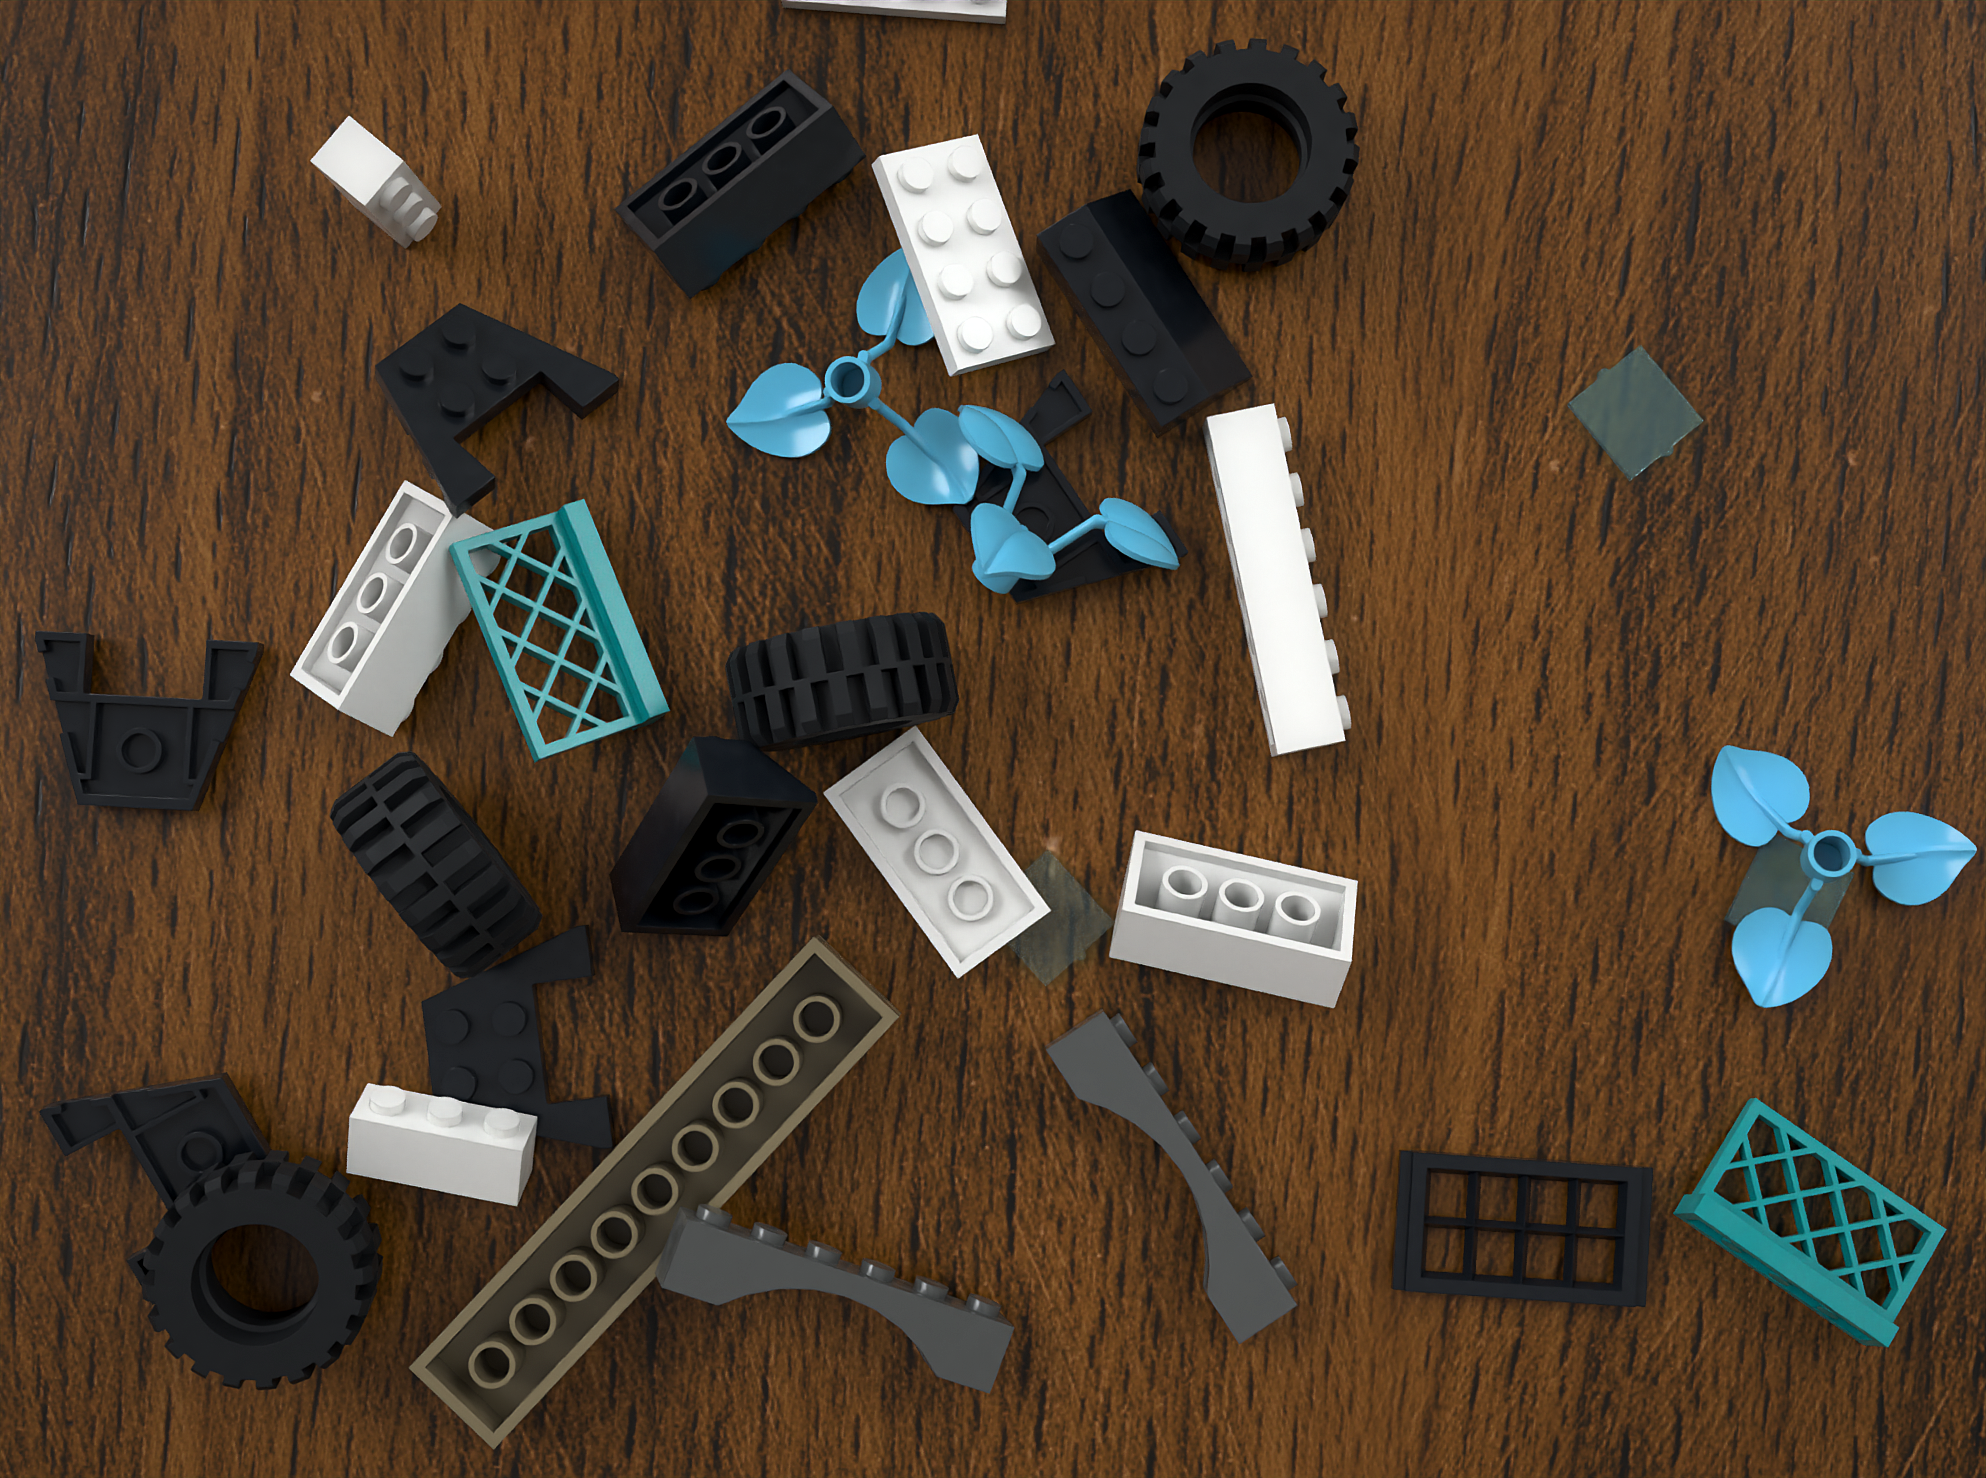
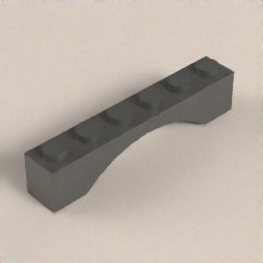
M1101 1008L1047 1044L1045 1049L1078 1099L1107 1108L1136 1124L1161 1145L1180 1169L1193 1194L1202 1224L1205 1254L1202 1286L1237 1342L1241 1344L1298 1306L1289 1293V1290L1298 1284L1279 1255L1270 1261L1267 1260L1256 1243L1265 1237L1264 1232L1247 1207L1236 1212L1224 1193L1233 1188L1231 1182L1215 1158L1204 1164L1192 1146L1201 1140L1200 1135L1183 1110L1173 1116L1161 1099V1096L1170 1090L1151 1061L1140 1067L1128 1049L1138 1041L1118 1013L1109 1019Z
M699 1204L697 1211L680 1206L655 1271L662 1288L717 1306L745 1295L778 1289L817 1290L845 1296L876 1310L901 1328L912 1340L923 1360L937 1377L990 1394L1015 1328L1000 1313L1002 1306L997 1302L972 1293L969 1294L967 1301L947 1295L949 1290L947 1286L922 1276H916L914 1284L895 1278V1269L872 1259L863 1258L860 1266L841 1260V1251L818 1241L809 1240L806 1248L787 1242V1233L764 1223L755 1222L752 1230L731 1223L733 1217L731 1214L710 1205Z

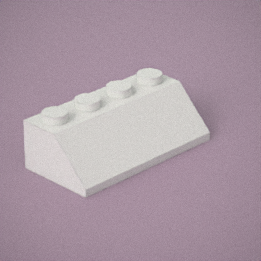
M404 480L294 666L290 676L337 710L393 737L400 723L405 721L412 712L414 699L427 677L439 666L443 657V650L457 626L467 618L472 608L448 548L454 542L494 530L466 513H463L456 519L449 512L443 500ZM488 549L469 554L476 573L485 578L496 569L501 558L500 555Z
M1136 830L1116 913L1109 957L1334 1008L1352 961L1358 881Z

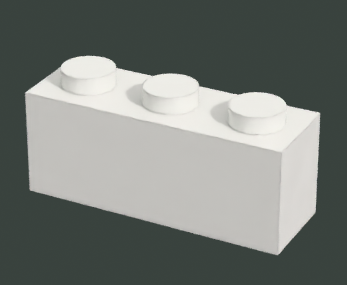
M350 116L345 119L310 160L355 208L405 249L413 240L420 241L425 238L435 226L438 219L436 213L442 207L404 160Z
M368 1083L349 1117L346 1173L517 1206L532 1172L537 1116L517 1113L507 1108H492L462 1102L451 1097H436L406 1091L395 1086H380Z

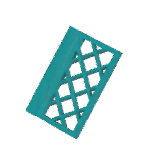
M585 499L565 504L556 512L454 542L450 545L448 549L534 763L629 729L636 730L653 724L670 711ZM548 530L556 549V554L550 567L521 553L528 535ZM517 539L514 548L503 544ZM488 549L508 559L498 583L476 573L469 556L470 553ZM515 563L545 578L535 601L505 588ZM560 564H562L565 574L557 571ZM552 582L573 592L578 605L571 620L542 606ZM484 591L492 594L489 603L487 601ZM500 598L529 612L519 637L499 628L495 621L493 612ZM537 616L566 630L556 655L526 641ZM582 616L587 627L579 624ZM574 635L593 643L599 658L592 673L564 659ZM505 644L514 648L511 653V656L509 655ZM521 652L551 666L540 691L521 682L518 678L515 665ZM603 669L606 673L608 680L600 677L603 672ZM558 670L588 683L577 708L548 695ZM595 688L616 698L623 718L606 723L585 713ZM527 698H530L535 701L532 710L530 708ZM543 705L572 719L565 738L546 745L536 722ZM580 723L592 728L576 734Z
M1751 1098L1747 1101L1693 1193L1685 1194L1673 1213L1862 1345L1889 1347L1899 1329L1893 1322L1947 1230L1757 1098ZM1757 1118L1773 1128L1779 1153L1753 1158L1747 1134ZM1789 1140L1799 1146L1800 1149L1791 1150ZM1738 1150L1740 1160L1731 1162V1160L1733 1159L1734 1155ZM1810 1154L1821 1162L1826 1186L1800 1190L1793 1157ZM1780 1160L1788 1193L1762 1198L1755 1164ZM1742 1167L1750 1201L1732 1204L1713 1190L1725 1170ZM1836 1172L1848 1181L1839 1183ZM1858 1187L1866 1192L1874 1218L1848 1223L1841 1190ZM1828 1193L1836 1226L1810 1231L1803 1197ZM1790 1200L1798 1234L1780 1237L1769 1229L1764 1205ZM1884 1206H1886L1896 1214L1886 1215ZM1752 1208L1754 1219L1742 1210ZM1906 1220L1924 1233L1912 1253L1896 1256L1888 1223ZM1876 1226L1883 1259L1858 1264L1850 1231ZM1838 1233L1846 1267L1827 1270L1817 1261L1812 1238ZM1800 1241L1802 1252L1790 1243ZM1907 1262L1900 1273L1899 1264ZM1886 1267L1891 1290L1882 1306H1879L1866 1297L1860 1272ZM1848 1274L1850 1285L1837 1276Z

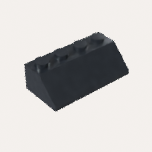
M787 69L614 210L670 279L691 299L698 292L707 290L715 285L722 273L743 256L757 251L765 242L766 237L786 221L800 216L808 208L809 203L828 187L846 179L852 172L853 167L862 161L866 155L834 106Z
M1131 189L1084 204L1037 234L1036 253L1157 438L1253 377Z
M693 736L609 874L621 932L727 937L818 804L816 793L750 741L723 739L717 736Z

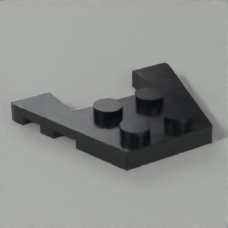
M461 303L375 365V378L404 431L407 435H411L422 455L424 467L431 479L436 480L444 495V503L456 519L495 489V475L460 445L467 438L538 384H542L581 420L616 394L619 389V378L615 374Z
M1064 369L1055 375L1045 392L1019 422L1032 435L1040 447L1044 465L1037 472L1025 469L1026 478L1012 515L1019 521L1020 525L1026 526L1028 531L1040 537L1047 545L1092 517L1045 448L1046 445L1090 417L1093 412ZM988 462L980 472L979 483L973 499L965 505L956 504L953 507L954 514L971 539V514L980 503H990L1003 508L1013 481V474L1010 468H1002ZM1159 510L1151 515L1167 535L1178 560L1186 556L1188 550L1162 512ZM1092 529L1053 554L1056 568L1049 578L1044 580L1019 578L1008 594L1015 604L1018 605L1155 566L1140 562L1123 554L1109 543L1101 529Z
M35 631L36 646L38 652L43 653L49 679H46L50 700L55 701L63 731L59 735L77 804L199 811L263 656L264 644L259 642L206 640L202 699L91 694L95 635Z
M589 925L576 926L480 973L476 977H471L421 1002L433 1096L451 1097L462 1102L492 1108H507L517 1113L537 1116L536 1136L602 1149L616 1146L610 1094L555 1102L550 1100L536 987L537 983L595 975Z
M227 1072L56 1101L46 1105L39 1111L65 1157L120 1129L167 1210L191 1181L196 1182L206 1169L216 1163L221 1162L228 1166L236 1155L252 1151L257 1155V1160H265L272 1150ZM227 1231L223 1232V1233L218 1237V1239L216 1240V1242H217ZM147 1247L133 1253L127 1260L141 1286L142 1280L149 1272L143 1266Z

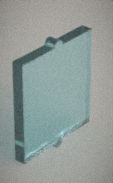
M1641 345L1610 370L1607 368L1601 369L1597 373L1598 380L1567 404L1629 481L1660 456H1670L1674 451L1673 445L1704 421Z
M1777 834L1767 844L1760 846L1724 921L1737 927L1745 916L1764 907L1779 908L1791 917L1796 904L1811 880L1803 872L1800 864V854L1803 847ZM1849 871L1834 882L1823 883L1822 888L1812 900L1801 921L1818 923L1828 930L1855 873Z
M1048 849L1023 873L1051 911L1007 943L1045 986L1052 982L1075 959L1084 960L1086 958L1085 950L1115 924L1109 915Z

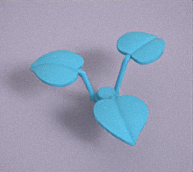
M900 248L884 259L869 275L860 290L857 300L856 313L860 327L870 335L886 336L884 341L868 351H860L857 358L844 356L832 362L825 374L826 387L824 390L818 376L801 365L783 363L769 368L752 383L741 403L727 418L726 423L738 437L756 449L779 457L800 458L816 452L829 440L832 427L824 409L833 406L835 400L855 409L870 406L905 434L891 444L886 456L887 476L893 487L901 495L913 502L925 505H965L973 499L977 490L980 476L979 454L976 453L965 439L959 426L958 416L943 409L931 408L923 412L915 422L914 427H912L904 418L878 398L882 386L881 378L878 372L870 366L871 361L892 349L896 338L909 346L923 345L935 338L903 249Z
M960 405L957 410L960 412L958 417L959 426L969 445L987 461L1002 468H1010L1013 474V481L1003 508L995 504L980 503L971 514V536L976 557L972 564V570L976 578L984 586L994 592L1006 594L1012 589L1019 578L1029 580L1049 578L1056 568L1053 554L1092 529H1103L1107 540L1113 547L1135 560L1166 569H1178L1180 564L1178 563L1177 555L1159 524L1143 509L1122 499H1104L1099 506L1102 515H1093L1049 545L1040 537L1028 531L1026 526L1020 525L1019 521L1012 515V512L1026 478L1025 469L1037 472L1044 465L1041 449L1032 435L1022 425L1007 415L986 407Z
M1726 745L1720 750L1715 761L1711 777L1712 804L1717 820L1726 833L1739 843L1750 847H1760L1767 844L1779 830L1785 837L1801 842L1804 845L1800 854V864L1803 872L1811 879L1807 889L1796 904L1791 917L1779 908H1760L1745 916L1737 925L1733 934L1731 953L1734 965L1753 1002L1761 1008L1781 1006L1800 998L1822 979L1829 968L1833 949L1829 932L1818 923L1801 921L1805 911L1822 888L1823 883H1831L1848 873L1855 863L1865 867L1873 866L1872 881L1881 895L1900 905L1918 906L1928 903L1944 893L1977 851L1976 846L1952 826L1923 814L1899 811L1883 815L1868 826L1865 831V844L1871 855L1866 856L1862 854L1860 849L1855 847L1854 842L1849 836L1840 831L1827 830L1814 836L1809 830L1800 831L1788 825L1804 815L1810 800L1807 779L1793 762L1771 752L1746 750Z

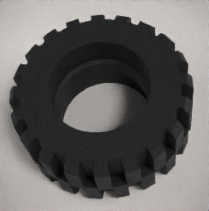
M1250 38L1247 49L1236 50L1233 39L1216 43L1212 55L1206 56L1205 52L1199 50L1185 58L1183 69L1180 72L1172 69L1161 82L1158 95L1151 98L1145 113L1137 149V183L1142 184L1143 187L1141 199L1147 214L1155 213L1158 218L1157 230L1167 241L1173 237L1178 239L1182 243L1180 252L1195 260L1198 253L1212 258L1210 267L1225 271L1229 263L1242 264L1243 272L1260 271L1262 264L1272 261L1274 266L1277 267L1292 261L1297 251L1307 252L1319 241L1323 232L1326 229H1330L1338 216L1354 183L1353 174L1359 164L1360 146L1354 144L1358 126L1355 114L1352 112L1345 113L1343 109L1348 97L1340 84L1335 83L1328 87L1323 81L1327 69L1315 59L1310 62L1308 67L1297 61L1299 49L1283 44L1281 53L1266 50L1267 39ZM1232 112H1251L1273 120L1287 132L1297 149L1299 169L1296 179L1283 195L1265 202L1243 203L1218 194L1205 183L1194 165L1193 146L1200 129L1212 119Z
M908 612L888 616L880 615L784 633L734 649V651L730 652L725 664L738 739L750 741L763 752L827 744L911 727L950 716L955 713L959 703L945 624L935 613L917 612L910 614Z
M412 751L398 752L334 801L329 814L335 829L342 836V840L358 860L359 865L372 879L384 898L398 912V915L407 926L414 931L428 950H431L437 959L445 967H448L455 976L460 977V979L478 976L538 929L543 915L532 899V896L477 823L416 753Z
M271 1150L265 1160H257V1155L254 1151L236 1155L228 1166L218 1162L206 1169L196 1182L191 1181L154 1230L155 1237L146 1248L143 1266L149 1272L141 1282L143 1299L147 1302L155 1301L154 1307L148 1314L154 1332L166 1329L170 1338L164 1347L175 1359L180 1358L185 1353L194 1360L195 1363L190 1369L192 1372L205 1379L210 1371L224 1376L222 1385L240 1389L245 1380H256L257 1390L276 1389L283 1376H287L289 1383L294 1385L311 1378L316 1365L319 1368L326 1369L339 1359L344 1346L351 1345L360 1332L378 1289L376 1287L382 1274L383 1256L377 1253L382 1238L378 1224H368L366 1218L371 1207L364 1196L360 1194L352 1199L345 1192L351 1181L340 1172L336 1171L331 1178L318 1172L322 1161L306 1155L300 1165L288 1162L289 1151ZM260 1224L281 1229L298 1239L311 1254L318 1271V1288L309 1302L291 1310L267 1312L250 1308L234 1299L219 1282L212 1263L214 1243L223 1232L242 1225Z

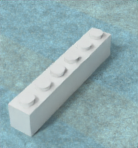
M1274 403L1206 417L1202 429L1271 757L1346 741L1344 730L1351 729L1350 711L1346 697L1344 695L1336 696L1332 674L1339 673V660L1334 641L1332 639L1324 641L1320 618L1327 617L1328 615L1327 603L1322 585H1313L1308 563L1316 560L1315 547L1310 529L1300 528L1296 507L1304 505V497L1298 473L1289 474L1285 452L1292 450L1291 433L1286 417L1277 418Z

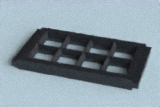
M1399 1150L1391 1288L1393 1290L1646 1307L1653 1168L1625 1164ZM1431 1172L1468 1175L1466 1218L1429 1216ZM1481 1176L1518 1178L1516 1222L1479 1219ZM1531 1179L1568 1182L1566 1225L1529 1223ZM1582 1183L1618 1185L1616 1229L1579 1226ZM1428 1227L1465 1230L1462 1273L1426 1271ZM1478 1231L1515 1233L1512 1277L1476 1274ZM1528 1234L1565 1237L1563 1280L1526 1278ZM1578 1238L1615 1240L1613 1283L1576 1281Z

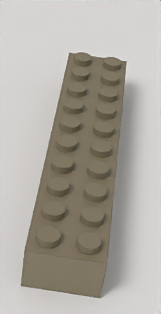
M820 935L814 936L413 1362L409 1369L494 1450L656 1277V1268L680 1206L697 1211L699 1204H706L720 1209L900 1017L901 1012Z

